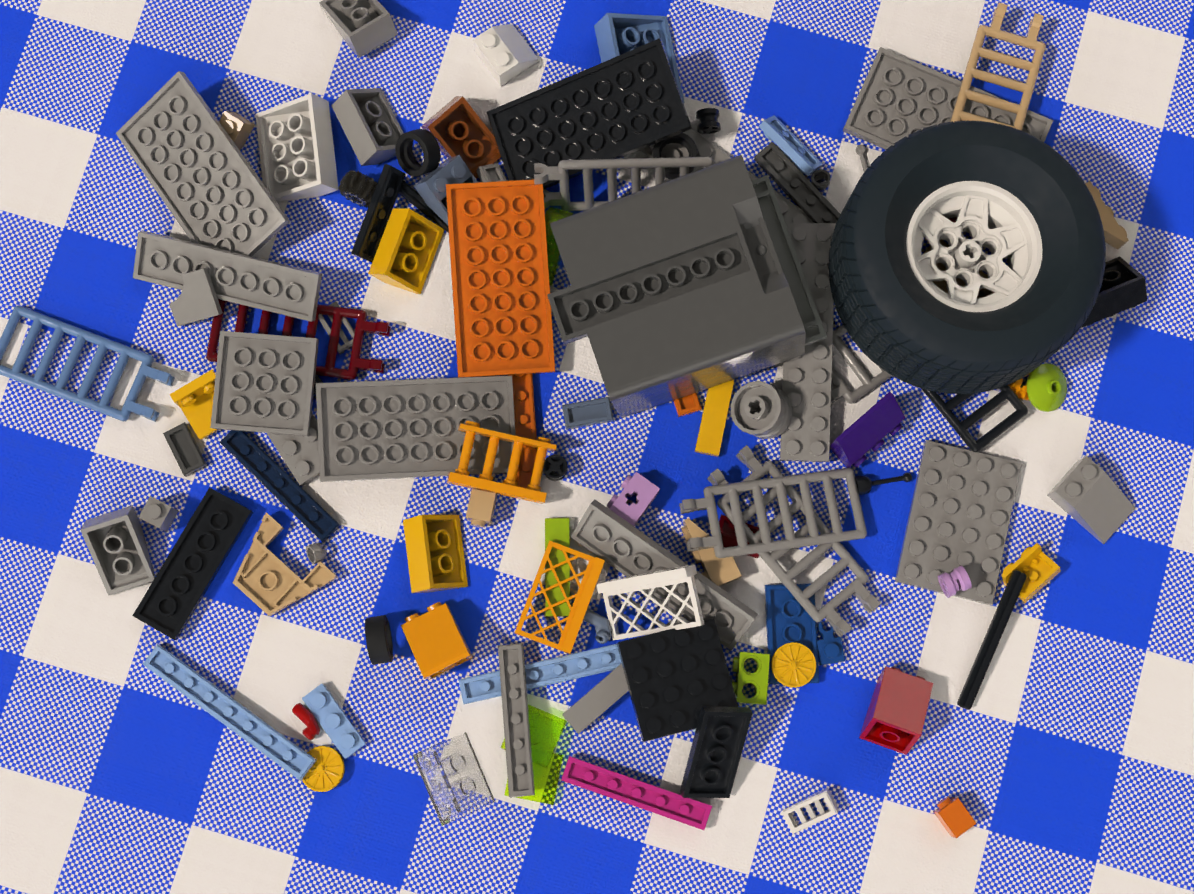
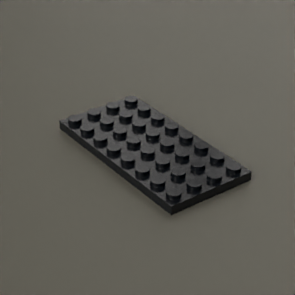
M660 38L487 111L509 181L534 180V174H541L535 173L534 163H542L550 167L558 166L561 160L619 159L692 129ZM583 169L568 170L569 179L583 174ZM548 180L543 183V189L558 184L559 180Z

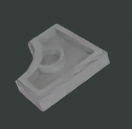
M207 267L182 275V293L177 300L169 304L177 327L223 313Z

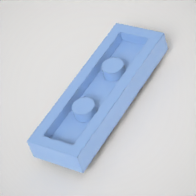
M775 115L765 119L759 127L765 137L773 141L785 156L789 157L796 164V167L802 173L809 176L821 168L823 164Z
M323 683L302 698L345 759L367 744Z

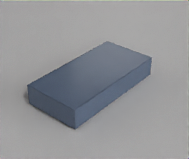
M609 397L562 405L566 430L614 422Z

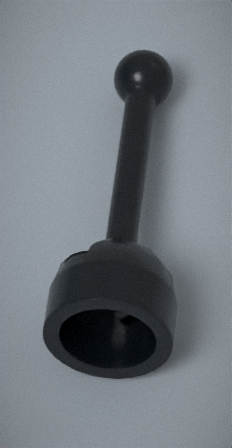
M904 473L903 476L874 481L866 475L855 476L859 495L869 493L874 485L898 481L910 482L912 475Z

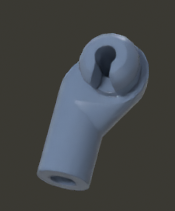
M588 609L583 620L595 626L596 641L605 644L611 639L612 635L609 621L607 618Z

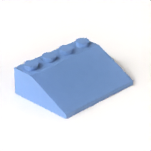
M606 13L594 25L601 63L660 38L683 104L685 103L667 16Z

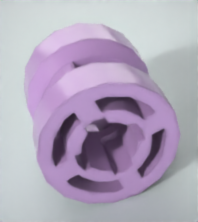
M963 566L954 568L951 573L945 572L938 575L939 585L947 598L956 595L959 590L965 591L972 588L968 573Z

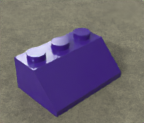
M888 392L830 445V450L847 468H850L853 464L857 468L867 459L865 454L870 449L875 452L885 443L883 438L888 433L893 436L903 427L900 423L905 419V416L894 395Z

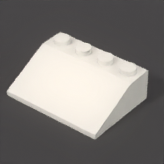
M311 93L255 114L262 181L276 202L319 197L339 190L329 101Z

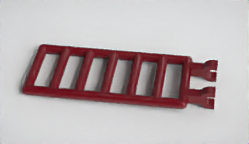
M220 299L218 301L223 313L213 316L206 359L211 362H217V348L225 303L228 302ZM239 304L235 332L244 333L249 306ZM318 304L315 321H308L306 338L316 337L319 314L333 316L325 367L316 366V375L354 380L357 377L358 370L384 374L385 364L382 360L361 359L360 355L364 333L390 337L391 327L389 324L366 321L367 312L364 310ZM262 310L258 334H268L272 312ZM285 315L282 336H292L294 317ZM343 317L357 319L348 370L334 368Z

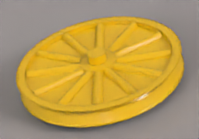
M795 642L784 644L775 651L772 657V673L776 680L784 686L791 688L804 686L810 682L816 672L815 656L803 644Z
M318 746L309 750L307 753L314 757L316 762L302 780L309 789L317 792L332 790L341 782L344 775L345 765L342 756L338 751L327 746Z

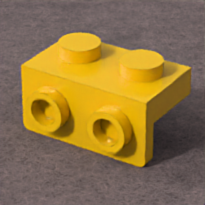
M1036 543L1033 547L1026 548L1015 563H1010L1004 568L1002 579L1003 584L1007 586L1014 570L1025 573L1027 577L1018 598L1026 603L1060 573L1061 569L1060 566L1042 552L1041 546Z

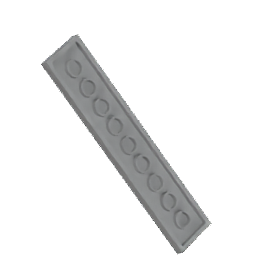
M788 223L790 237L827 338L806 345L805 355L783 362L782 391L789 397L792 404V418L789 426L781 434L780 461L829 462L834 301L829 282L828 264L830 262L828 260L831 239L836 223Z

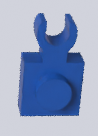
M822 622L817 624L818 632L822 635L823 639L817 640L819 665L845 662L841 637L834 638V629L830 623L829 631L822 629Z

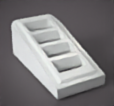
M827 787L783 809L781 812L792 834L838 814L839 809ZM821 798H824L829 808L826 811L820 801ZM813 802L815 803L820 813L818 815H815L814 810L811 806V803ZM804 806L810 816L808 820H806L801 810ZM796 811L801 824L797 825L791 812Z

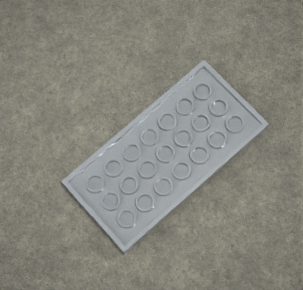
M880 47L843 128V132L886 150L891 145L894 146V143L904 137L908 138L909 134L918 130L923 131V128L950 122L962 81ZM970 87L972 91L999 98L976 87ZM968 99L964 107V112L1014 126L1017 115ZM1028 110L1022 131L1044 142L1053 120Z
M178 71L116 132L118 138L191 242L253 256L290 222L184 72Z
M512 376L316 383L320 482L448 476L449 472H455V469H458L466 432L458 431L460 424H465L466 421L479 423V428L515 435ZM475 434L468 466L469 475L482 474L489 437ZM499 440L492 474H505L508 472L514 443Z

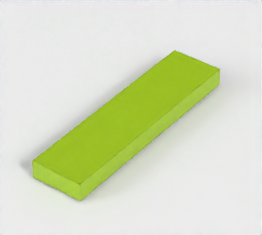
M545 518V551L549 540L570 548L569 518ZM552 547L549 558L554 566L566 559L561 550ZM548 561L545 565V569L550 568ZM568 563L555 568L560 582L570 578ZM552 570L545 573V589L557 584ZM570 581L562 584L567 598L570 597ZM559 586L546 592L551 605L565 599ZM545 599V608H546V607H548L549 605H548V603H547V601H546V599ZM566 602L553 607L557 617L569 616L570 609ZM550 609L545 611L546 617H554Z

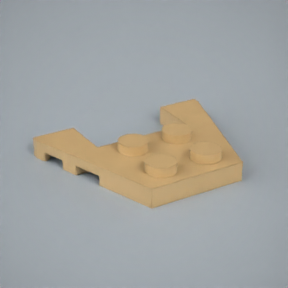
M266 512L261 520L262 523L258 532L255 533L252 545L235 576L233 584L268 616H272L332 582L338 576L321 561L303 580L267 548L284 528Z

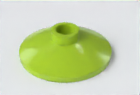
M1049 363L1041 364L1028 377V398L1031 404L1040 411L1050 412L1059 408L1067 394L1066 378L1056 365Z

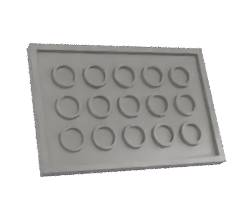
M926 440L922 451L895 582L944 594L938 582V575L945 572L951 573L954 568L963 566L968 573L972 588L965 591L959 590L954 597L993 605L1021 462Z

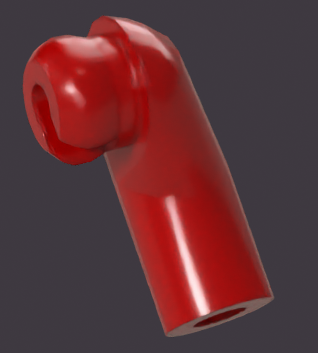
M301 703L296 704L292 709V713L307 726L302 732L303 735L309 740H313L316 735H319L320 727L314 715Z

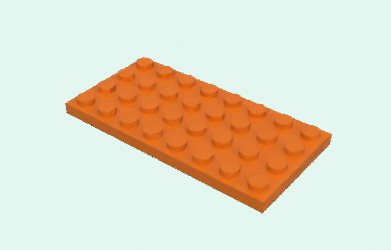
M534 180L446 184L458 378L555 372L551 305L547 294H550L543 184H535Z

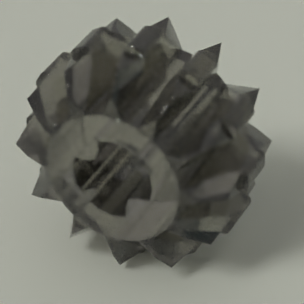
M350 170L343 176L338 189L341 195L345 196L347 200L352 201L353 204L368 208L377 182L373 178L368 177L367 174L364 175L359 171Z

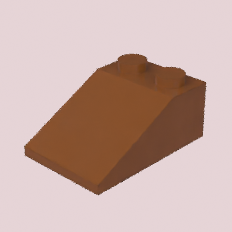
M463 96L454 97L421 126L422 129L433 134L440 150L447 158L460 155L476 179L478 178L476 173L478 167L494 164L501 158L494 135Z

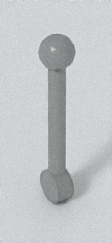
M858 145L856 153L860 156L863 171L865 172L867 169L864 156L865 146Z

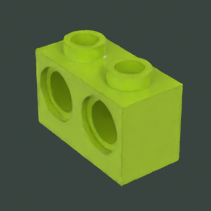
M739 652L738 657H733L732 672H736V682H732L737 697V703L767 705L770 654ZM747 659H753L756 662L757 669L754 673H749L745 670L744 662ZM745 684L754 686L755 694L752 698H747L743 695L742 688Z

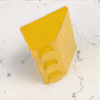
M393 208L368 274L386 284L421 294L445 229L410 208Z
M419 515L403 520L411 593L437 592L468 587L459 515Z

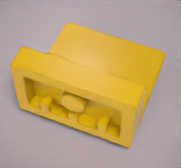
M213 370L208 371L170 394L172 400L181 408L200 440L219 430L210 428L216 372Z

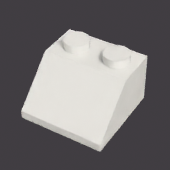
M513 24L493 26L473 39L475 52L500 86H503L539 62L535 53Z

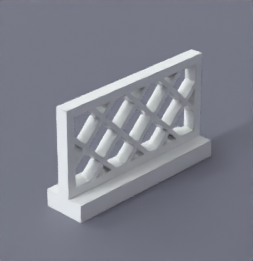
M695 564L606 580L596 584L598 594L603 593L608 621L612 631V639L619 640L649 635L674 628L680 630L705 625L694 575L697 574ZM680 583H688L690 593L687 598L676 592ZM658 587H662L669 592L664 602L654 596ZM636 591H640L647 597L642 606L632 600ZM612 595H618L625 600L620 610L613 606ZM672 596L683 603L678 613L667 606ZM650 600L661 607L656 616L645 610ZM628 604L638 610L634 620L624 614ZM686 606L694 611L696 621L689 622L681 616ZM664 610L674 617L672 623L668 626L659 620ZM642 614L652 621L648 629H644L637 624ZM620 618L630 624L626 633L619 634L617 623Z

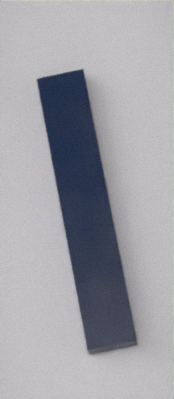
M231 430L220 441L249 472L323 543L341 526L244 431Z

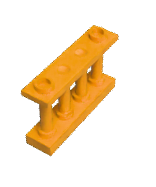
M466 421L465 424L459 425L458 431L466 432L458 469H455V472H449L447 483L535 503H545L547 493L541 492L542 488L539 486L547 451H555L557 445L551 444V439L537 437V440L479 428L480 424L472 421ZM475 434L490 438L482 474H479V478L469 476L470 472L468 471ZM499 440L514 443L507 477L503 479V483L493 481L494 477H492ZM523 445L538 448L530 485H527V488L517 487L518 482H515Z

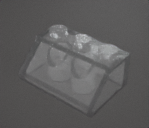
M466 732L413 755L442 826L495 802Z

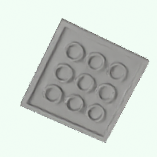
M220 331L210 428L310 437L319 339Z

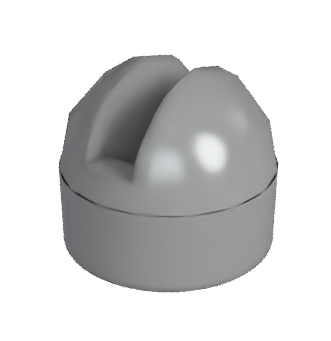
M313 543L306 546V554L312 564L324 560L327 556V550L323 549L324 545L321 543Z

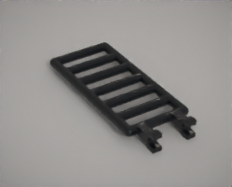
M1009 385L998 388L1001 392L961 422L952 410L974 393L957 394L945 403L937 392L922 389L972 452L980 451L1028 414L1027 407ZM1007 399L1016 411L976 441L967 429Z

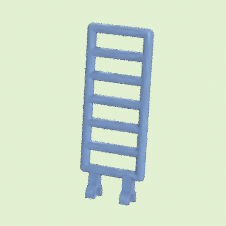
M17 305L14 307L0 338V362L21 316L33 320V323L12 369L0 364V375L120 421H127L131 412L149 420L157 421L159 412L135 402L146 377L170 387L175 378L167 372L152 368L151 366L154 362L152 355L23 306ZM42 325L54 328L55 331L34 377L21 373ZM64 333H67L77 338L56 385L43 381ZM86 341L99 345L78 393L66 390L65 387ZM109 349L120 353V356L98 402L87 398V395ZM131 357L141 361L142 364L122 409L118 410L109 406V403Z

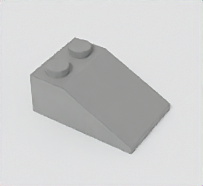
M323 0L319 2L342 38L358 58L368 54L373 49L398 35L390 13L378 0Z
M1087 455L1079 459L1047 495L1102 544L1106 543L1135 509L1108 474Z
M133 505L85 521L80 531L108 596L153 582L155 579L153 566L142 526Z

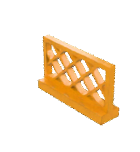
M549 540L515 634L570 654L605 560ZM552 547L561 550L566 560L553 566L549 558ZM566 553L574 555V557L568 558ZM577 558L589 561L585 571L579 574L575 573L571 561ZM548 561L550 568L544 570L545 565ZM568 563L573 576L560 582L555 568ZM552 570L557 584L544 589L540 581L541 576ZM584 575L580 584L577 577ZM575 579L579 587L578 592L567 598L562 584ZM539 584L541 591L535 593ZM559 586L565 599L551 605L546 592ZM543 593L549 606L535 612L532 606L533 597ZM575 598L574 603L571 607L569 600ZM566 602L570 609L569 616L558 621L553 607ZM529 608H531L533 614L527 616ZM550 609L556 623L542 628L537 615ZM535 617L540 630L531 634L522 631L524 621ZM566 621V624H565V627H564V630H563L560 624ZM558 625L562 634L559 643L556 644L548 641L544 631ZM542 632L544 639L535 635Z

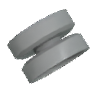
M761 381L749 382L740 387L735 393L731 402V417L741 431L761 439H771L782 434L789 426L792 418V404L789 397L782 390Z

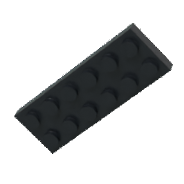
M209 487L132 616L168 637L178 640L253 514V511Z

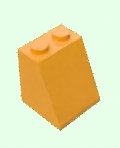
M437 602L427 607L428 612L420 616L418 613L410 615L404 619L406 623L401 625L424 679L427 680L473 658L446 603L441 605L440 602Z

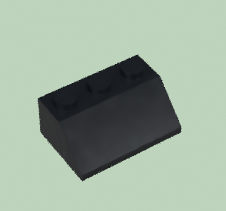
M1121 257L1105 262L1104 277L1098 298L1082 327L1092 325L1097 321L1146 302L1145 277Z

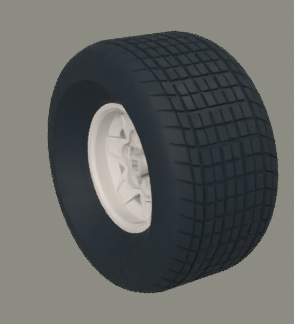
M952 121L938 124V126L936 124L923 128V131L918 130L909 134L908 138L904 137L894 143V146L891 145L870 164V167L866 169L838 218L831 239L828 260L830 262L828 264L829 282L836 310L845 329L860 350L876 365L901 381L929 391L947 394H971L1004 387L1034 371L1067 344L1079 331L1091 313L1100 292L1106 261L1104 229L1098 208L1080 175L1058 152L1036 137L1016 128L985 121ZM957 217L955 223L949 220V218ZM962 232L969 233L972 239H966ZM925 237L931 245V251L921 255L922 241ZM939 240L947 241L949 247L942 246ZM982 247L988 248L991 251V255L985 254ZM1005 257H1007L1008 266L1002 261ZM936 263H942L946 271L939 270ZM979 270L986 272L988 279L981 277ZM956 278L962 279L965 282V287L959 286ZM946 280L948 293L942 291L932 281ZM986 288L995 292L989 296L977 299L979 289Z

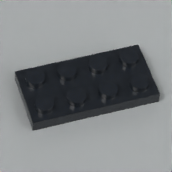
M701 707L680 789L683 798H730L752 717V711L749 707Z

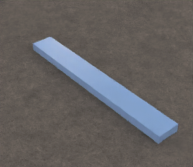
M160 644L156 645L143 663L145 667L298 780L302 781L316 762L314 757Z
M617 644L526 664L527 690L613 671L622 663ZM500 670L458 680L463 704L501 696Z

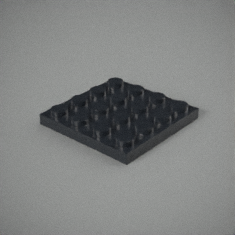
M714 619L704 621L705 625L680 630L674 628L617 643L642 742L696 729L702 706L738 707Z

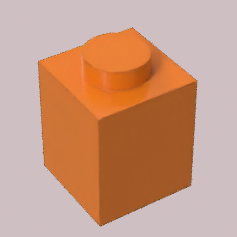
M949 796L945 797L936 804L938 808L933 811L953 838H958L976 824L962 802L956 797L951 799Z

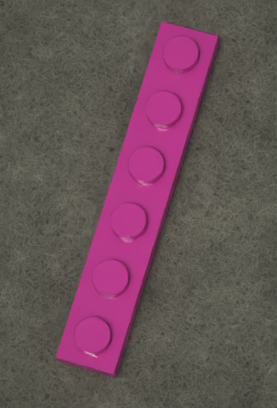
M571 756L568 758L561 781L701 830H705L712 809L711 805L691 798H683L680 794Z

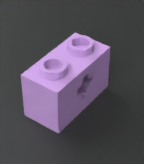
M637 472L633 477L630 475L626 477L621 485L623 491L619 496L614 494L607 504L611 511L634 527L660 491L659 487ZM635 495L637 504L632 503L629 506L626 497L631 498Z

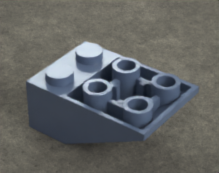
M457 155L445 160L413 186L427 206L448 225L446 184L478 183V181L461 156Z

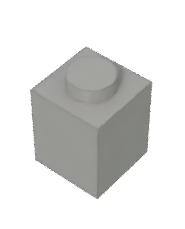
M150 496L138 518L168 532L179 511Z

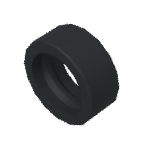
M416 129L406 132L398 138L396 157L399 165L407 174L418 177L430 173L439 166L441 159L440 147L433 134L425 129ZM414 140L419 143L424 153L423 165L419 164L414 157L412 149Z
M680 133L658 142L653 147V158H661L662 149L670 143H679L685 146L689 157L698 156V149L694 140L685 133ZM689 167V173H691L694 167ZM665 168V177L668 179L680 177V168Z
M386 615L366 618L365 636L371 663L375 665L392 662L393 644L388 618Z

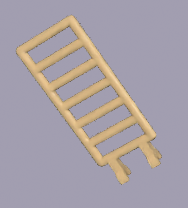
M998 3L997 9L995 8L990 27L986 25L978 27L950 122L985 121L1006 125L1022 131L1046 49L1045 43L1037 41L1039 29L1044 18L1043 15L1034 14L1033 19L1029 23L1027 36L1023 37L1000 30L1008 5ZM985 36L1035 50L1032 62L983 48ZM979 57L1029 71L1026 83L976 69ZM973 78L1022 92L1020 105L970 90ZM966 100H972L1017 114L1014 126L964 112Z

